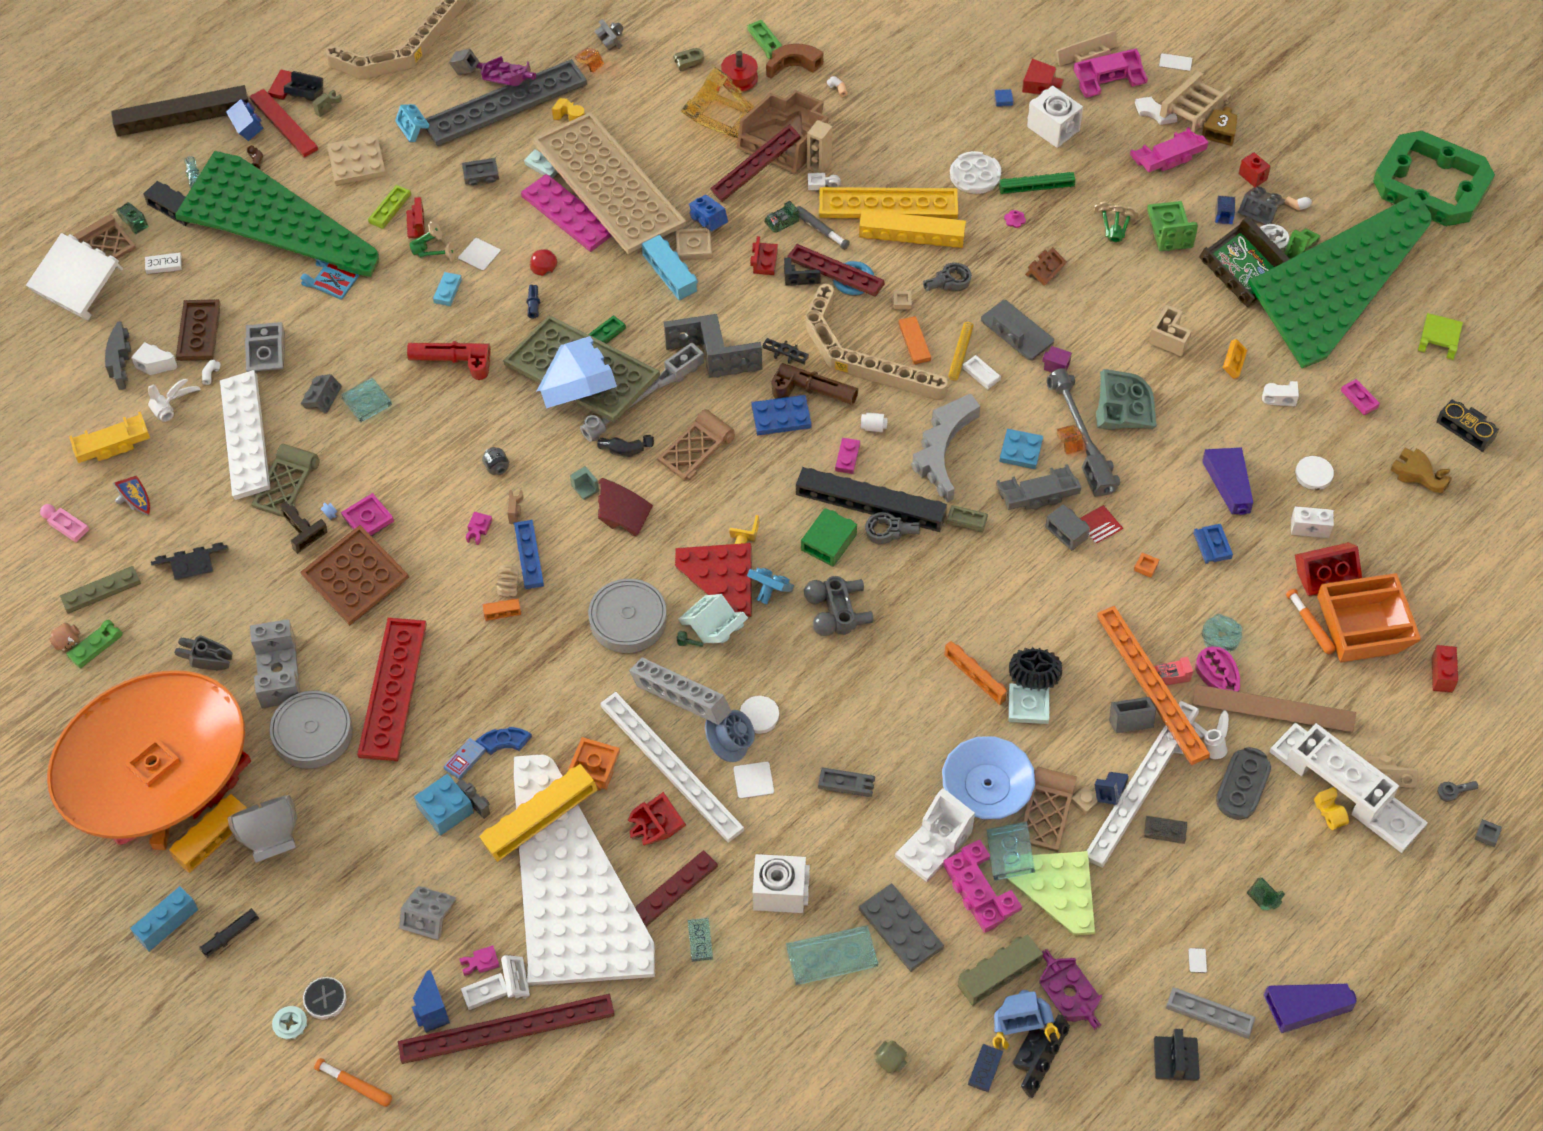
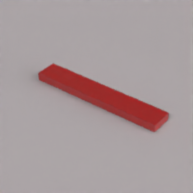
M264 88L249 96L254 105L304 158L318 151V146Z

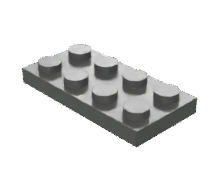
M892 883L859 906V911L910 972L944 949V944Z

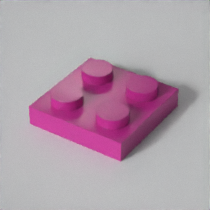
M373 493L341 512L342 517L353 530L361 525L370 535L375 534L394 522L393 516Z

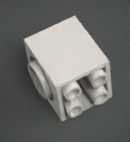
M1051 86L1030 102L1027 127L1058 148L1080 131L1083 106L1056 87Z
M755 854L753 910L803 913L804 906H808L810 865H806V857Z

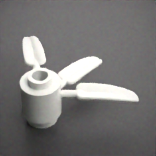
M182 379L167 393L168 398H165L163 395H160L157 387L153 384L148 387V394L150 396L148 406L158 420L167 422L174 416L173 408L169 404L170 400L201 389L198 386L181 389L188 381V379Z
M1226 710L1221 713L1217 729L1207 732L1195 721L1191 724L1200 738L1205 737V747L1212 759L1223 758L1228 751L1225 737L1228 731L1229 717ZM1178 745L1174 753L1184 754Z

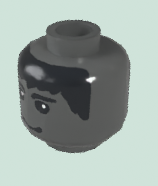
M491 447L485 451L482 457V462L488 473L492 475H501L509 467L510 462L501 448Z

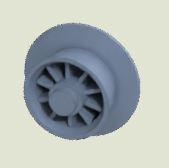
M731 710L732 712L719 725L706 719L705 733L714 753L727 762L741 760L746 755L748 747L752 745L755 737L754 727L747 715L739 710Z

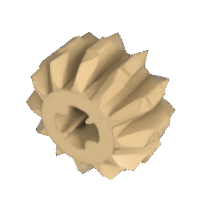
M502 565L498 573L497 593L503 597H515L518 592L519 569L512 565Z

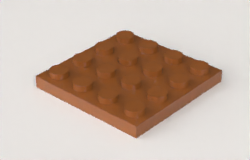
M361 525L352 530L300 572L303 578L349 626L409 578L408 573Z

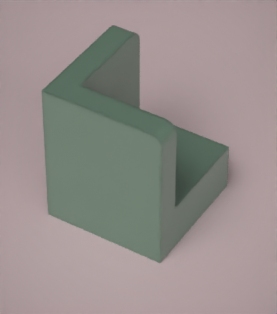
M586 466L570 475L571 486L583 500L599 492L598 480Z

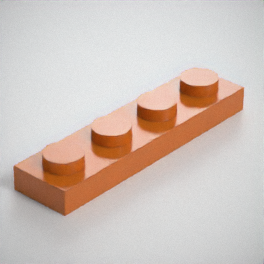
M952 641L945 645L944 655L999 705L1006 701L1007 690L1002 683L995 681L987 670H983L974 658L965 654L961 646L955 645Z

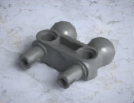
M831 576L827 581L812 580L807 583L804 588L806 600L812 604H819L826 600L829 611L821 612L814 618L813 629L817 634L829 636L837 632L838 634L845 635L854 630L857 625L873 623L872 611L863 613L853 612L848 593L864 591L862 579L845 581L841 577Z

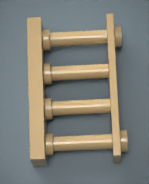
M1197 71L1162 102L1159 116L1166 118L1168 115L1175 113L1193 122L1191 131L1195 132L1198 128L1203 127L1213 110H1219L1230 102L1232 87H1227L1223 92L1204 84L1202 81L1203 73ZM1203 90L1216 98L1212 100L1196 91ZM1192 97L1207 104V106L1204 108L1187 99ZM1184 105L1199 114L1195 116L1179 108V106Z

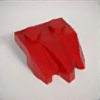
M664 792L647 804L645 802L641 803L631 811L628 818L629 822L637 824L629 831L630 838L635 839L644 836L642 839L644 846L670 838L686 826V823Z

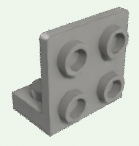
M418 886L401 907L399 928L438 940L442 933L443 918L455 903L456 897Z

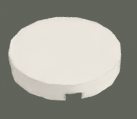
M1318 456L1303 458L1299 461L1295 470L1297 481L1303 487L1311 490L1326 488L1330 485L1334 476L1331 464Z
M751 697L742 704L740 709L752 722L756 734L767 733L773 730L779 720L778 706L768 697Z

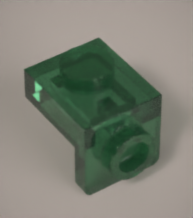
M1263 877L1257 878L1246 892L1263 911L1278 908L1282 903L1281 899L1285 895L1283 891L1276 892Z

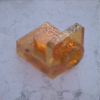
M585 48L575 56L577 62L588 65L590 72H595L604 65L601 55L596 49Z
M1075 425L1057 429V436L1064 443L1066 454L1083 450L1082 434Z

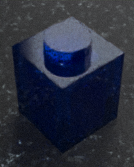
M1218 196L1215 206V223L1233 224L1235 197Z

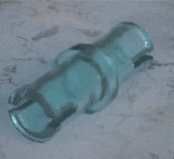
M188 156L184 160L187 169L185 173L189 179V187L191 189L200 173L196 167L195 157Z

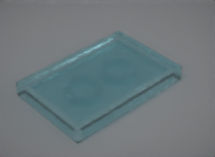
M1027 821L987 829L994 880L1035 873Z

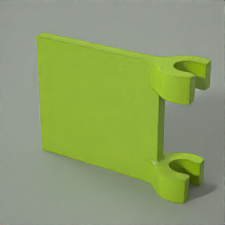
M1427 313L1418 351L1425 353L1428 343L1449 348L1446 358L1454 360L1463 322Z

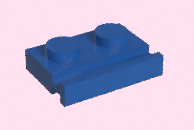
M1221 523L1202 527V529H1194L1193 534L1205 564L1211 561L1218 562L1232 559L1233 553Z

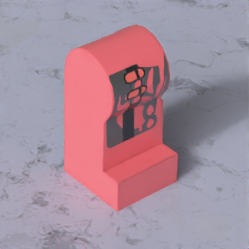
M1188 657L1180 658V661L1168 664L1161 663L1154 666L1165 685L1191 681L1193 670Z

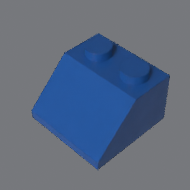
M428 970L413 997L415 1006H412L418 1026H423L425 1033L450 1023L431 970Z

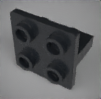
M1174 1029L1171 1037H1154L1156 1079L1199 1080L1197 1038L1183 1037V1029Z

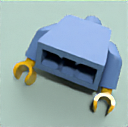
M1022 990L1017 995L1006 997L1003 1005L994 1014V1030L997 1036L993 1038L992 1042L995 1048L999 1049V1044L1002 1042L1003 1048L1005 1050L1008 1049L1009 1043L1003 1037V1033L1007 1035L1044 1028V1025H1047L1045 1034L1050 1042L1049 1036L1051 1033H1056L1059 1039L1060 1034L1057 1028L1053 1026L1054 1018L1050 1005L1042 998H1038L1034 991Z

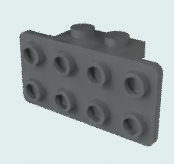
M1002 300L981 316L982 323L1028 360H1033L1054 344L1052 336L1007 300Z

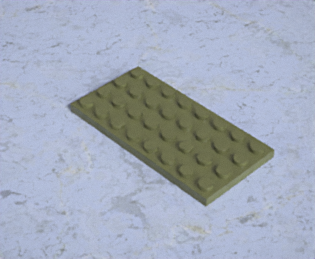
M549 315L503 362L505 366L540 384L560 345L589 337L590 335ZM590 336L593 340V348L599 349L604 357V364L610 366L617 387L573 400V402L615 423L660 377V371Z

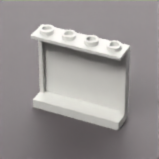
M61 233L26 286L41 297L88 321L92 315L87 310L115 268L121 271L123 268L118 264L119 260L111 255L107 257L103 251L97 248L95 250L91 249L92 247L84 241L80 243L74 236L70 234L66 236Z

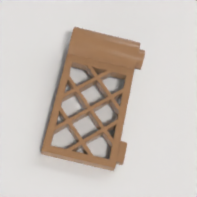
M704 409L698 414L695 422L660 454L657 460L682 480H690L697 474L696 469L722 444L733 441L735 430L709 410ZM697 429L701 432V437H690V434ZM712 440L715 443L712 447L704 448V441ZM701 441V448L691 449V442ZM688 442V449L678 450L680 443ZM702 452V456L699 459L691 460V453ZM689 453V460L678 461V454ZM676 454V461L668 462L665 460L668 455ZM678 465H689V469L683 474L679 470Z
M1037 766V769L1034 770L1035 787L1028 801L1022 825L1018 824L1015 837H1018V842L1058 852L1077 776ZM1035 791L1044 793L1047 799L1038 804L1034 798ZM1058 797L1067 799L1066 805L1059 809L1053 801ZM1050 802L1055 811L1045 815L1041 806ZM1038 809L1042 818L1033 822L1029 814ZM1058 814L1062 822L1053 827L1048 819ZM1045 821L1050 830L1041 834L1036 825ZM1033 827L1038 836L1033 839L1025 838V831ZM1053 833L1057 839L1056 845L1046 843L1043 837Z

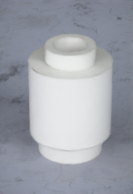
M878 413L862 414L861 429L883 432V429H887L888 418H884V414Z

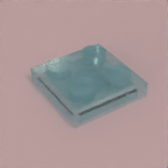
M373 378L341 394L342 400L360 422L392 405L391 400Z

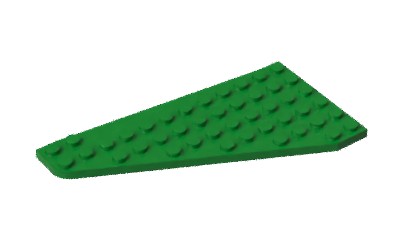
M214 151L175 214L177 220L231 232L337 265L338 269L354 274L371 277L379 262V254L376 248L237 155Z

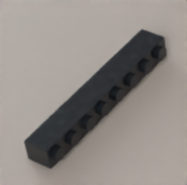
M802 467L796 482L797 496L871 515L880 512L889 513L894 518H901L903 523L920 522L921 528L936 532L941 531L946 517L947 504L941 501H934L922 496L906 494L903 491L871 485L867 482L852 480L848 477L836 476L832 473L817 471L813 468Z

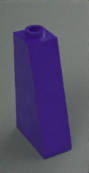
M1242 447L1205 449L1202 462L1231 514L1245 515L1251 513L1253 498Z
M1347 983L1268 986L1264 993V998L1281 1034L1351 1012L1357 1002L1354 991L1350 990Z

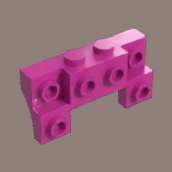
M1137 48L1074 63V72L1079 80V88L1085 98L1100 95L1101 88L1099 84L1127 78L1131 87L1145 84L1148 81Z
M1188 127L1186 131L1179 134L1175 132L1173 139L1155 145L1153 151L1146 145H1143V148L1136 151L1132 149L1130 155L1138 166L1143 165L1148 172L1159 168L1165 171L1182 163H1187L1192 160V155L1207 150L1208 141L1203 135L1195 134Z
M979 839L963 847L961 852L943 860V867L953 881L952 886L955 892L961 894L966 910L972 912L981 929L986 933L996 928L1013 914L1021 911L1022 905L1012 890L998 897L994 893L978 865L990 859V854Z

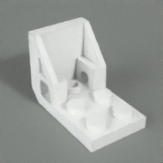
M942 788L926 812L922 827L895 853V857L927 882L943 866V860L951 857L967 841L973 830L975 813Z

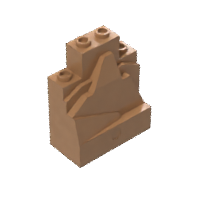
M794 90L786 98L769 93L740 120L737 149L752 155L790 124L800 134L801 139L771 163L796 173L807 162L808 131L817 120L828 124L829 117L822 114L824 102L797 90Z

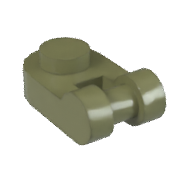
M692 48L676 53L673 59L677 63L678 69L685 71L688 67L702 63L704 61V52L699 48Z

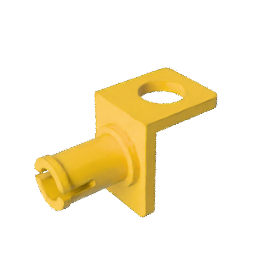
M759 515L755 516L752 531L736 528L729 529L730 537L736 538L735 544L756 541L760 523Z

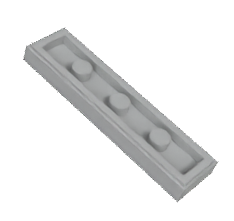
M1172 987L1166 1005L1168 1010L1247 1039L1250 1037L1256 1018Z

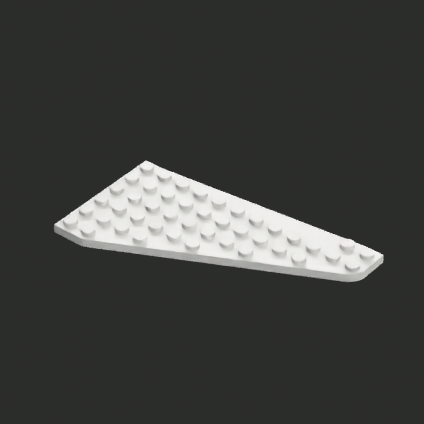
M546 755L514 757L516 809L520 804L532 799L537 792L543 791L550 786L554 780L562 777L558 767L550 757ZM577 804L519 846L528 959L527 983L529 986L655 977V944Z

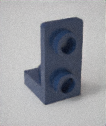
M1109 772L1106 780L1096 779L1094 785L1097 802L1117 805L1129 779L1128 774Z

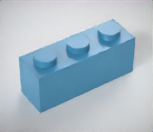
M179 886L130 929L135 938L150 952L192 916L198 908L194 900Z

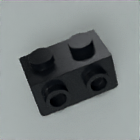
M293 71L291 72V81L284 86V93H288L293 97L301 96L307 100H315L323 94V78Z

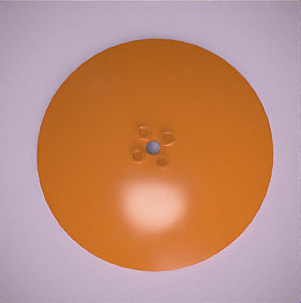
M177 670L160 671L126 680L89 702L63 730L54 746L48 765L47 784L51 800L59 814L70 825L92 836L125 839L141 837L167 829L204 807L231 777L244 746L245 722L243 713L236 699L225 686L199 673ZM156 761L153 765H149L150 762Z

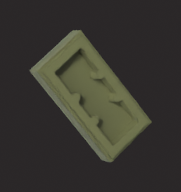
M951 505L947 524L983 532L988 514Z

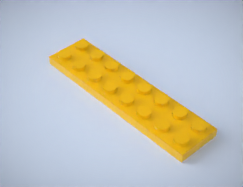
M820 187L819 218H861V212L865 210L958 219L957 188Z

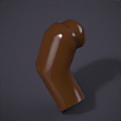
M251 145L246 151L253 159L252 165L259 169L263 154L259 149Z

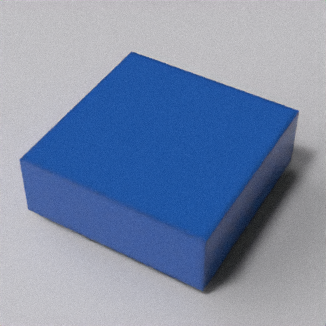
M1011 89L995 90L996 106H1013Z

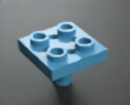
M757 567V569H750L747 576L763 584L756 600L768 604L773 589L792 592L794 584L789 583V578L781 575L773 576V572L766 568Z

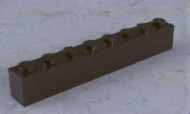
M245 85L112 110L111 114L116 135L119 137L227 116L226 111L240 99L248 103L249 98Z

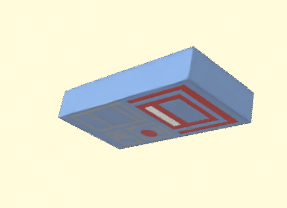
M469 738L445 764L444 770L461 780L486 752L485 748Z

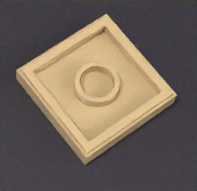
M707 228L676 230V247L679 259L712 258L710 230Z

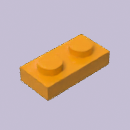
M1237 339L1230 342L1223 369L1233 379L1240 376L1247 349Z

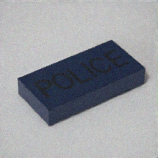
M982 1044L968 1085L989 1093L1003 1051Z

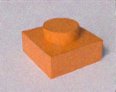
M1142 552L1134 567V571L1152 578L1160 559Z

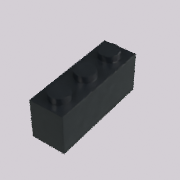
M156 181L143 193L147 205L184 226L189 224V222L176 219L175 214L186 198L181 192L171 189L167 184Z

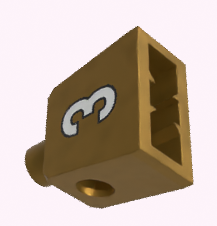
M1224 107L1222 110H1213L1204 124L1202 135L1206 140L1233 146L1238 116L1232 113L1230 107Z

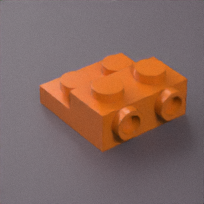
M582 737L568 770L581 764L594 780L597 791L601 789L607 790L614 773L613 768L619 756L620 748Z

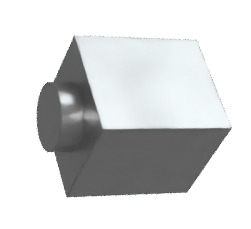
M471 49L456 51L449 64L460 75L473 72L479 60Z

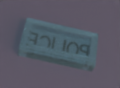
M709 918L688 920L692 962L713 960Z

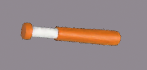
M1289 590L1286 593L1287 598L1291 599L1296 605L1299 614L1326 654H1332L1336 650L1333 642L1310 610L1304 606L1299 596H1297V590Z
M319 1058L314 1065L316 1071L326 1072L335 1077L337 1081L384 1107L390 1105L392 1101L391 1094L343 1070L340 1071L328 1065L323 1058Z

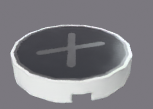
M330 977L314 980L305 989L303 995V1004L308 1014L321 1020L338 1015L345 1007L347 1001L346 991L342 983Z

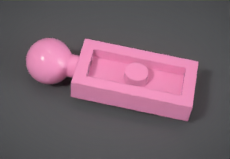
M45 504L40 509L41 516L48 519L47 522L50 526L74 542H77L89 531L86 524L62 508L56 511L53 505Z

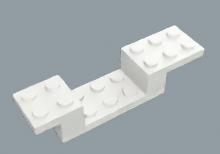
M1294 723L1270 749L1271 754L1301 777L1309 769H1312L1354 801L1356 805L1351 815L1401 853L1428 824L1423 818L1394 797L1399 788L1398 784L1317 723L1308 732L1297 723Z

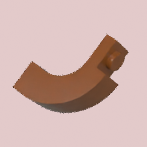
M806 44L781 46L772 51V59L766 64V76L772 79L781 70L789 66H800L814 73L824 63V52Z

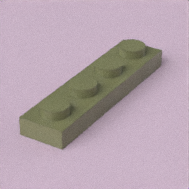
M131 566L62 594L60 598L67 614L140 585L141 582L134 566Z

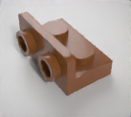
M1052 247L1049 251L1044 250L1038 256L1039 260H1034L1027 267L1029 271L1025 275L1028 277L1030 274H1033L1045 286L1067 261Z

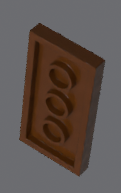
M219 299L184 300L176 350L177 361L213 360L221 305Z

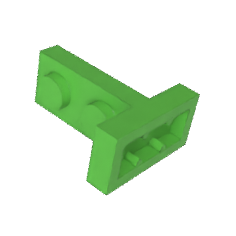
M1306 228L1302 232L1295 229L1286 247V256L1292 259L1311 249L1319 242L1321 235Z

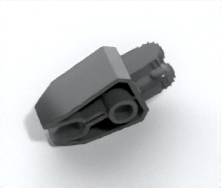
M202 635L196 637L195 640L184 637L179 639L178 644L190 648L191 651L176 648L174 653L179 657L188 659L191 667L216 671L229 669L230 661L228 660H232L233 653L224 645Z

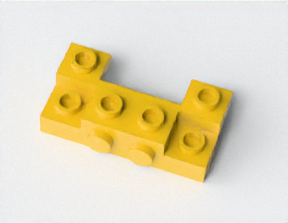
M138 412L139 415L128 419L123 417L124 422L90 434L85 430V434L76 437L69 436L78 463L97 457L98 461L108 459L134 449L133 444L150 439L141 412Z

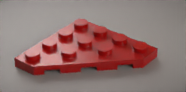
M751 543L675 548V566L699 589H702L707 595L722 594L734 612H744L747 617L752 616V578L747 576L749 570L752 569Z

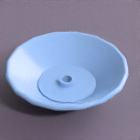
M995 736L975 737L960 743L947 756L942 769L944 789L975 813L974 817L980 819H1002L1017 813L1030 800L1035 787L1034 767L1026 753L1014 743ZM988 782V783H990L991 785H990V786H987V785H985L984 783Z

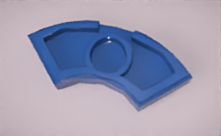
M515 727L499 730L493 729L480 736L475 742L483 746L486 752L492 755L497 750L503 748H513L520 751L532 738V734Z

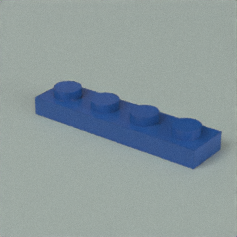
M533 520L515 522L514 527L525 590L543 587L544 582Z

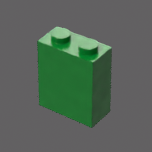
M824 508L801 539V551L834 567L856 537L857 524L851 519L840 516L833 510Z

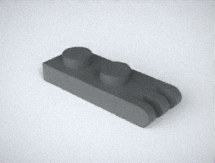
M822 767L818 789L872 797L875 776Z

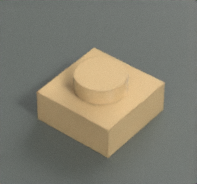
M893 291L894 309L912 308L911 291Z
M1087 786L1082 788L1071 800L1085 815L1100 803L1097 802L1096 794Z

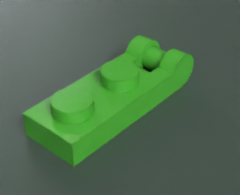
M762 19L747 25L750 34L764 50L767 58L771 59L772 51L781 47L782 44Z
M105 620L100 628L66 654L81 669L116 642L123 632L119 628H115L111 620Z

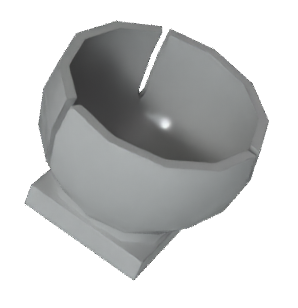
M290 795L260 803L262 807L260 809L257 804L228 817L229 827L237 841L253 850L255 863L296 848L292 834L297 821V813Z

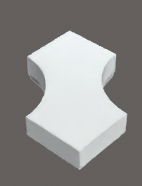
M1152 97L1135 99V106L1140 116L1152 117L1159 125L1177 122L1175 113L1168 115L1166 118L1159 116L1162 105L1156 103Z

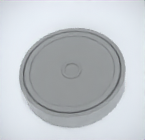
M620 579L610 582L596 592L589 605L588 616L592 634L601 645L612 651L633 653L644 650L657 642L666 628L667 612L664 598L654 586L642 580Z
M305 691L291 696L277 708L270 723V737L277 754L288 764L305 769L322 767L335 761L349 746L353 733L352 721L344 703L336 696L323 691Z

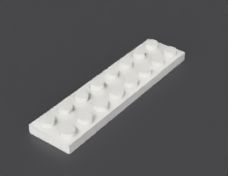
M252 370L220 380L231 489L235 500L270 490L258 379L256 372Z

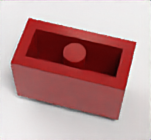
M1436 645L1431 657L1433 691L1453 693L1458 683L1457 647Z

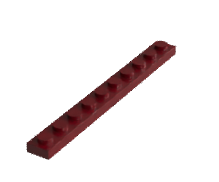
M609 993L398 1041L400 1060L402 1064L614 1017L611 995Z

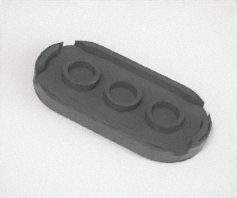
M1247 747L1233 754L1216 797L1217 806L1225 816L1241 820L1250 817L1255 812L1271 771V764L1264 752L1257 748Z

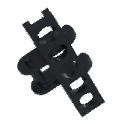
M766 338L764 341L763 349L774 352L775 359L780 354L788 356V364H791V361L794 360L805 365L806 360L809 358V354L798 350V345L787 344L788 341L779 343L769 338Z

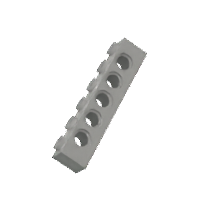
M641 658L629 670L637 687L717 725L732 712L723 694L645 658Z

